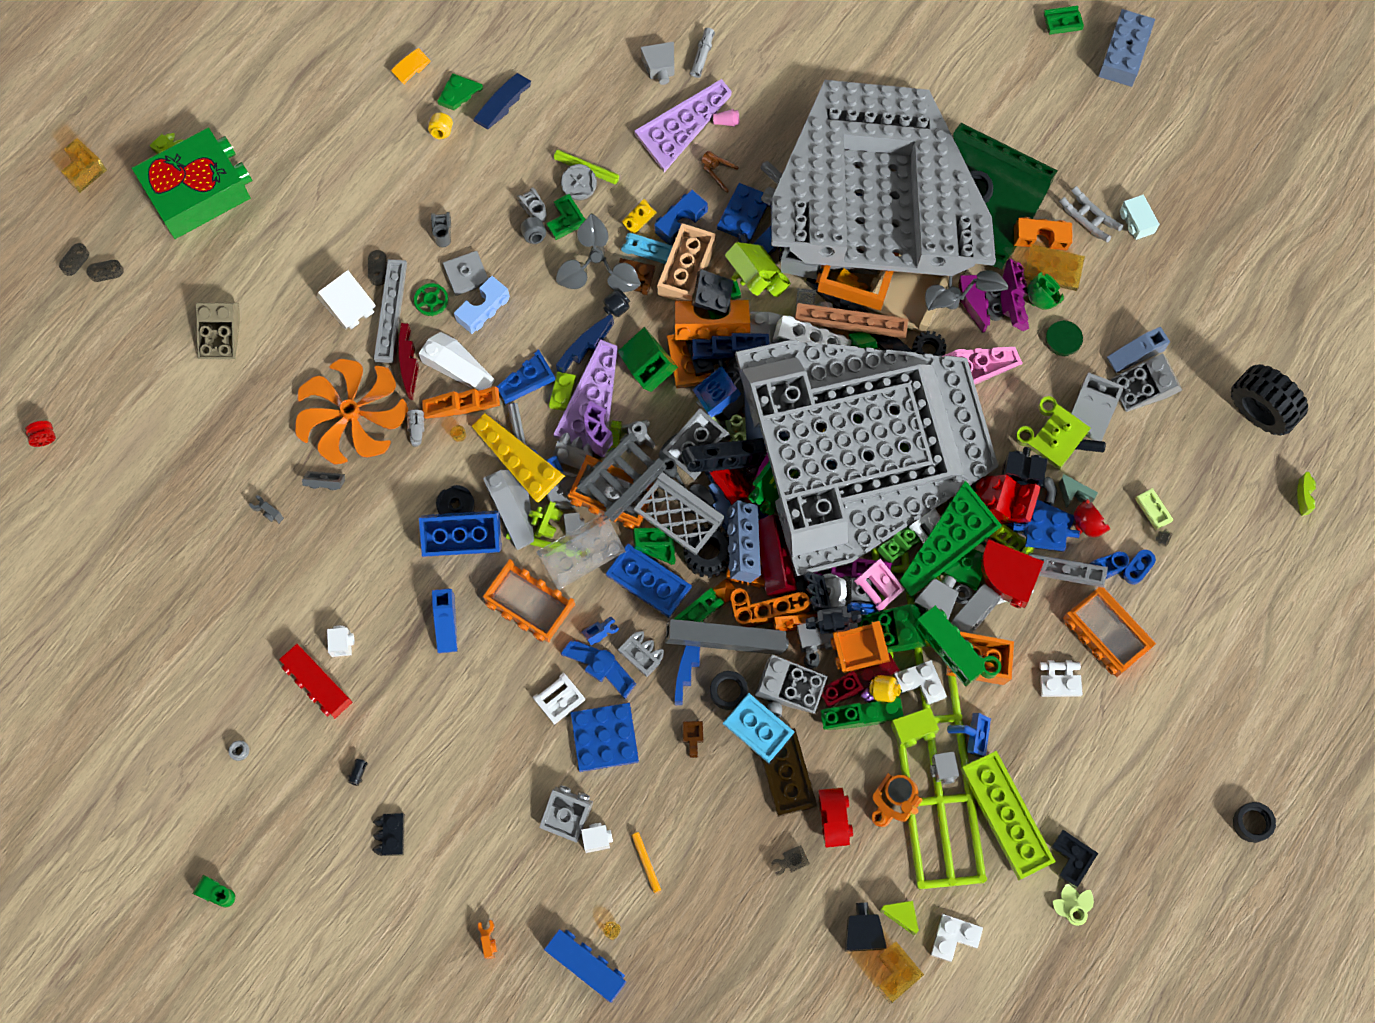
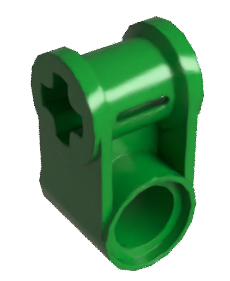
M202 875L192 893L224 908L232 906L236 899L235 893L231 889L205 875ZM222 894H224V895L226 896L225 899H222V898H221V895H222Z

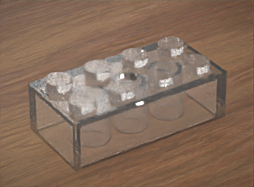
M602 514L538 550L536 554L551 582L560 590L626 551L609 518Z

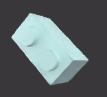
M1144 195L1123 202L1120 215L1123 220L1125 219L1128 231L1135 240L1156 232L1160 224Z

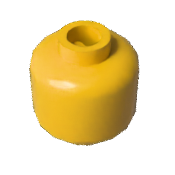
M435 113L430 118L428 131L436 139H445L451 133L453 121L445 113Z
M878 675L875 679L871 680L870 695H873L876 701L893 702L896 696L900 695L901 686L893 676Z

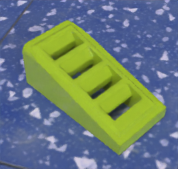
M1004 524L991 535V539L994 542L1019 552L1021 551L1024 554L1029 555V553L1032 554L1034 551L1033 547H1025L1026 539ZM1006 532L1007 535L1001 539L1000 537ZM1012 538L1013 540L1008 544L1007 541Z

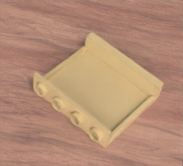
M878 270L880 274L878 278H873L870 292L879 293L886 270ZM894 271L881 311L864 306V309L878 315L908 319L907 328L918 333L924 332L925 334L938 309L928 311L925 303L926 290L933 285H941L948 289L949 276Z

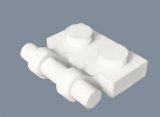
M1054 660L1040 662V670H1047V675L1040 676L1041 697H1081L1083 695L1081 675H1073V670H1080V662H1073L1072 660H1065V662H1055ZM1055 670H1065V675H1055Z

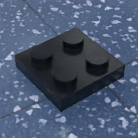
M700 269L697 272L692 305L726 316L729 312L733 280Z

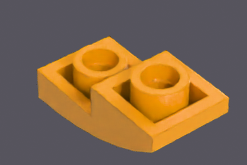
M418 48L402 59L391 71L405 84L416 72L420 73L431 61Z

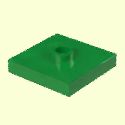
M972 549L941 573V575H949L956 582L977 590L983 577L981 571L983 553Z

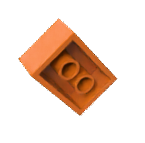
M960 632L961 636L972 644L973 650L978 655H981L983 658L994 656L1001 663V670L994 678L987 679L980 675L976 681L1005 685L1012 680L1014 641ZM986 662L984 664L988 672H995V666L992 663ZM947 665L946 675L957 677Z

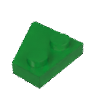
M658 528L633 529L634 548L671 565L675 564L674 542L671 537Z

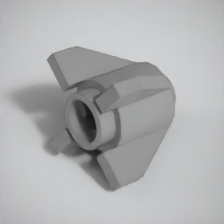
M635 421L621 427V430L629 435L632 432L637 437V440L634 442L636 445L639 446L645 443V445L654 449L655 443L647 433L650 421ZM629 448L626 450L629 454L632 452Z

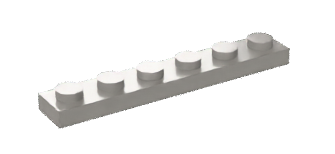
M388 259L375 348V362L394 363L407 269L406 260Z

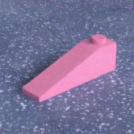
M1015 347L976 348L974 350L958 349L942 356L967 358L975 385L1023 364Z

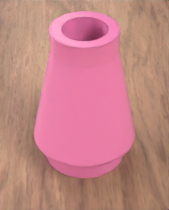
M731 109L713 114L714 125L733 127L739 125L738 110Z

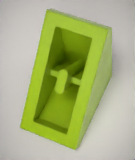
M913 901L884 905L880 909L881 913L913 936L918 933L919 929Z

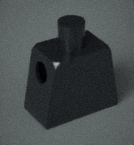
M867 902L856 903L857 915H851L847 919L845 952L885 950L887 945L879 915H869Z

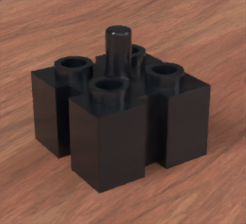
M1024 447L1023 452L1009 451L1003 463L1001 475H1008L1020 485L1037 484L1040 486L1045 479L1048 459L1040 455H1031L1030 457L1031 448Z

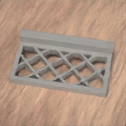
M663 472L660 473L657 481L634 508L636 513L694 555L700 551L716 529L720 528L724 522V516ZM658 487L665 491L664 498L654 499L653 493ZM666 501L667 510L656 512L655 502ZM668 501H679L681 508L670 510ZM653 503L654 512L645 513L641 510V507L644 504ZM693 511L696 514V520L685 521L684 512ZM681 512L683 521L671 523L670 514ZM668 514L669 523L660 524L657 521L656 515ZM708 522L712 525V528L709 531L700 532L699 523ZM697 523L698 533L687 534L686 525ZM683 525L684 534L676 535L673 533L672 526ZM699 536L700 543L696 548L688 544L689 537Z

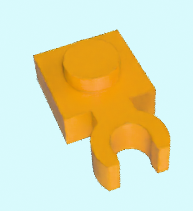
M844 268L836 279V282L865 291L868 288L865 283L857 281V276Z

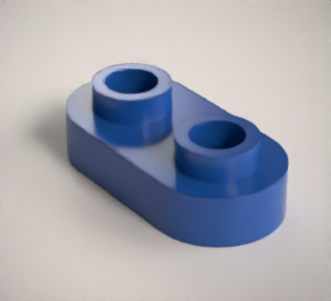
M1141 550L1137 553L1123 572V577L1127 583L1135 585L1142 581L1156 562L1153 552ZM1141 559H1145L1147 563H1142ZM1130 573H1134L1136 578H1132Z

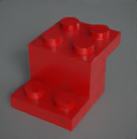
M1008 475L982 477L977 480L974 491L1001 524L1031 522L1040 486L1037 484L1020 485Z

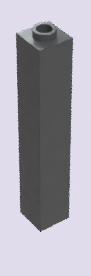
M670 619L666 624L665 643L775 655H781L786 651L789 640L786 638V631L675 619Z

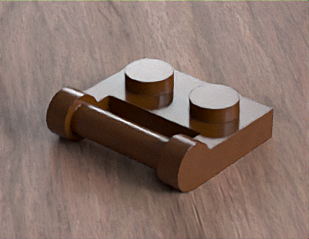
M620 258L619 263L630 264L636 270L640 282L644 283V285H640L632 291L641 292L642 295L648 296L655 266Z

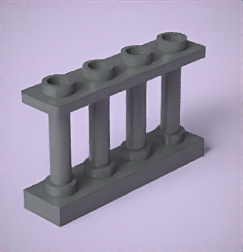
M632 432L629 435L623 436L620 444L616 448H612L606 454V458L593 467V472L580 480V485L577 487L582 493L589 490L606 507L604 514L612 522L667 468L659 458L656 461H652L634 443L637 437ZM628 448L647 466V470L643 474H638L620 457ZM614 462L633 479L634 484L629 489L624 488L607 471ZM600 476L620 494V498L616 502H611L593 484Z

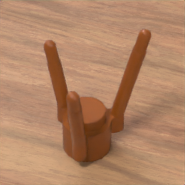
M707 151L701 160L704 164L703 169L709 172L724 191L728 193L729 190L711 168H717L719 163H723L736 170L739 167L718 157L711 151Z

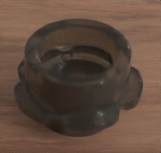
M1166 528L1164 531L1160 530L1157 534L1156 541L1159 546L1167 547L1172 537V533L1167 531L1168 529Z

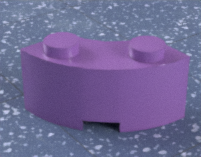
M590 401L584 416L585 435L592 450L603 458L613 444L612 432L605 425L607 422L606 409Z

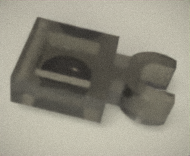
M802 845L782 853L783 860L775 859L771 862L772 866L775 864L781 866V870L775 872L776 876L782 875L787 868H789L790 873H793L810 865Z

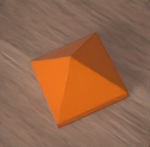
M727 578L713 588L716 592L715 595L725 602L724 605L731 600V593L736 589Z

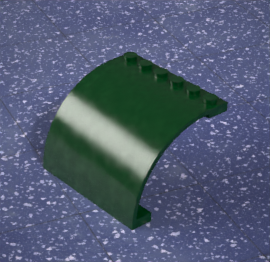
M960 123L953 133V139L969 172L974 170L982 171L992 179L993 194L986 203L992 216L996 261L992 266L1003 269L1017 247L1014 246L1015 223L1018 218H1034L1058 170ZM975 178L973 180L983 197L987 190L986 184L983 180Z

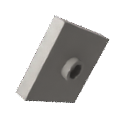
M477 251L443 262L455 296L479 288L488 280Z

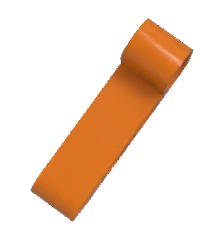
M737 588L731 593L734 616L742 627H754L774 622V617L808 613L812 608V605L809 603L810 598L803 592L752 604L750 596L742 588ZM740 595H744L745 600L741 603H737V598ZM800 600H804V606L799 605ZM782 604L788 605L784 612L778 611L779 606ZM768 609L769 612L766 616H759L761 610ZM743 614L750 615L747 621H741Z

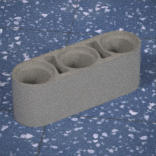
M984 584L952 620L951 624L956 625L960 632L972 634L998 604L1001 596Z

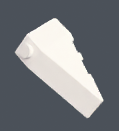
M442 332L428 338L419 352L422 363L472 389L480 391L490 388L495 381L456 339Z

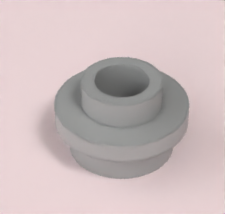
M961 584L954 588L958 592L957 603L966 604L972 598V591L968 586ZM959 592H963L965 597H960Z
M235 741L229 747V755L236 761L244 760L249 754V746L244 741ZM238 748L243 749L241 754L236 753Z

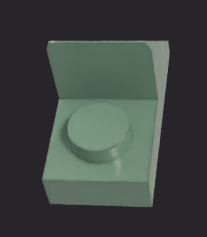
M1065 474L1058 483L1066 507H1068L1073 497H1076L1081 503L1086 499L1093 502L1098 492Z

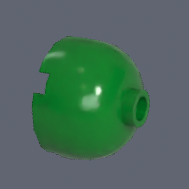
M1040 272L1028 284V301L1034 307L1049 310L1059 305L1064 300L1063 293L1060 295L1058 290L1061 287L1049 274L1042 275L1043 272Z

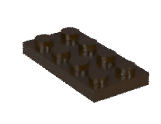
M792 728L795 733L769 763L761 757L777 817L817 807L795 728Z

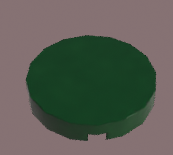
M1057 321L1047 330L1045 341L1051 352L1065 357L1078 352L1083 343V334L1081 329L1073 322Z

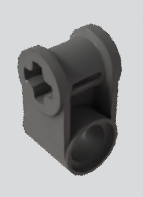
M450 212L436 215L431 213L432 232L435 243L439 247H447L451 243Z

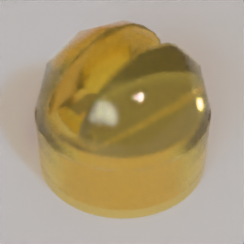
M456 425L450 430V435L456 442H461L466 438V431L463 426Z
M613 921L606 922L604 924L606 925L605 928H602L603 934L611 940L616 939L621 930L620 925Z

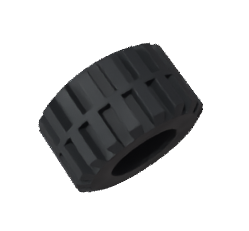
M704 525L700 526V532L709 531L712 525H708V528H705ZM719 527L705 543L712 544L719 549L720 553L715 558L703 559L698 554L694 555L684 547L685 563L687 562V567L689 570L692 569V573L695 575L700 573V577L704 578V575H708V578H712V575L715 574L717 577L721 571L724 573L726 567H729V537H727L725 531L720 532ZM697 528L693 530V533H698ZM699 536L688 538V544L694 548L700 543Z

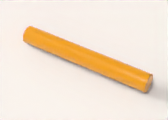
M639 832L631 835L653 893L661 891L657 877Z

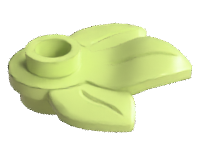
M1069 884L1064 886L1061 892V899L1053 901L1056 913L1066 917L1069 923L1075 926H1080L1086 922L1087 912L1092 909L1094 904L1091 890H1086L1079 894ZM1075 911L1080 914L1079 919L1073 917Z

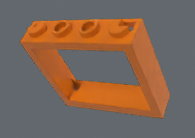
M893 253L895 256H899V253ZM821 265L823 272L818 273L816 283H819L818 292L881 311L894 271L885 272L879 293L875 294L827 279L831 266Z

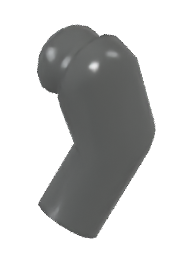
M1046 477L1042 485H1040L1047 490L1044 503L1053 505L1057 494V487L1052 478Z

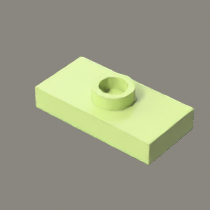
M1153 488L1136 496L1135 500L1155 530L1173 521V518Z

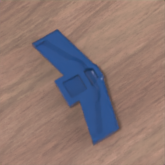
M571 640L561 653L564 657L566 656L588 665L585 672L599 682H602L606 677L624 699L628 697L636 686V682L617 662L615 656L607 650H599L576 640Z

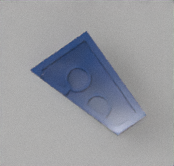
M539 349L534 353L535 356L529 361L526 360L517 372L511 373L497 386L505 404L555 381V376Z

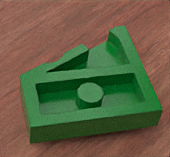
M452 73L437 100L438 105L456 110L462 103L471 99L472 94L477 91L481 92L483 84Z

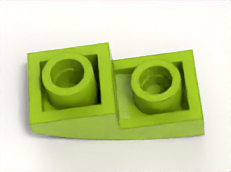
M1305 472L1298 481L1297 499L1301 516L1309 515L1315 509V500L1310 494L1316 489V483L1314 478L1311 477L1310 472Z

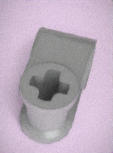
M533 187L522 196H517L520 205L530 217H538L542 222L546 220L545 205Z

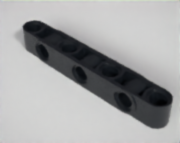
M783 437L780 439L782 441H785V439H788V437ZM762 438L690 446L682 451L681 457L689 472L718 471L760 466L767 454V450Z

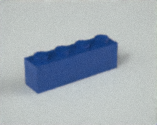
M559 929L544 950L612 1003L627 983L624 980L625 975L616 968L614 971L608 968L609 962L600 955L597 958L590 953L592 949L582 942L579 945L575 942L576 936L567 929L564 932Z

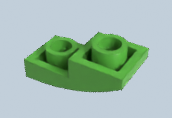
M908 525L896 533L893 538L882 544L877 551L888 563H893L919 543L921 539L914 531L910 530Z

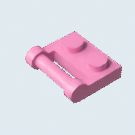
M881 559L877 560L854 580L857 586L860 585L875 603V608L879 612L905 590ZM867 578H869L877 587V589L882 593V595L885 597L884 600H882L873 590V588L868 584V582L866 581Z

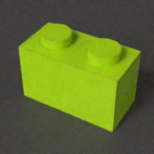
M931 707L895 719L891 723L899 747L903 745L906 748L917 744L916 741L923 738L924 741L931 740L936 737L935 734L939 731Z

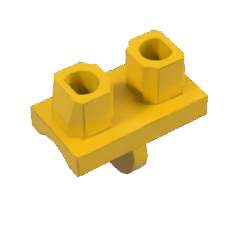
M643 199L622 220V223L631 233L636 234L657 212L648 204L646 199Z

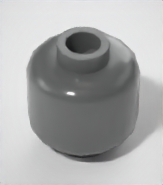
M529 217L522 222L521 232L526 242L538 244L543 241L546 236V229L541 219Z

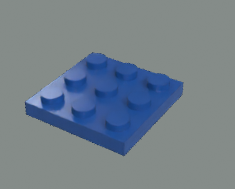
M630 703L571 712L579 772L639 763Z

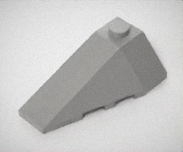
M500 470L484 477L483 480L497 510H499L501 519L516 549L519 550L530 545L534 541L533 525L531 524L532 518L529 517V512L531 511L529 493L509 470Z

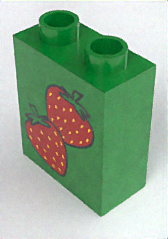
M209 127L132 167L133 172L174 239L251 199L245 185L253 180L242 162L234 166L232 165L229 158L235 156L236 153L226 136L216 140Z

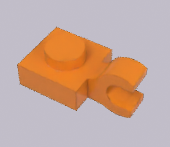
M489 920L490 927L487 930L483 929L481 922L478 923L485 959L495 958L494 952H497L496 940H492L490 936L495 927L492 920Z

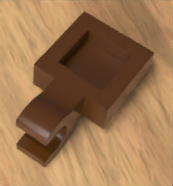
M703 721L683 722V743H689L690 758H698L697 743H703Z

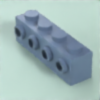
M737 500L727 510L730 578L751 583L761 575L758 505Z

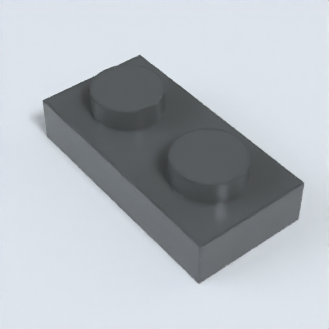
M307 471L302 479V485L313 489L319 487L328 488L329 490L341 489L345 482V474Z

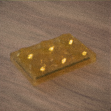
M1031 244L1024 272L1025 280L1031 281L1036 275L1043 272L1042 275L1049 274L1061 288L1077 291L1085 256Z

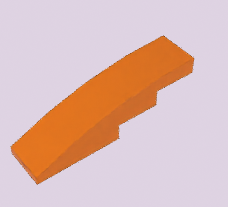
M493 386L480 391L476 389L461 393L452 391L422 400L424 418L454 416L500 406L499 389Z

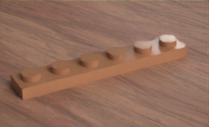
M801 303L797 304L795 320L808 322L815 326L905 339L908 319Z

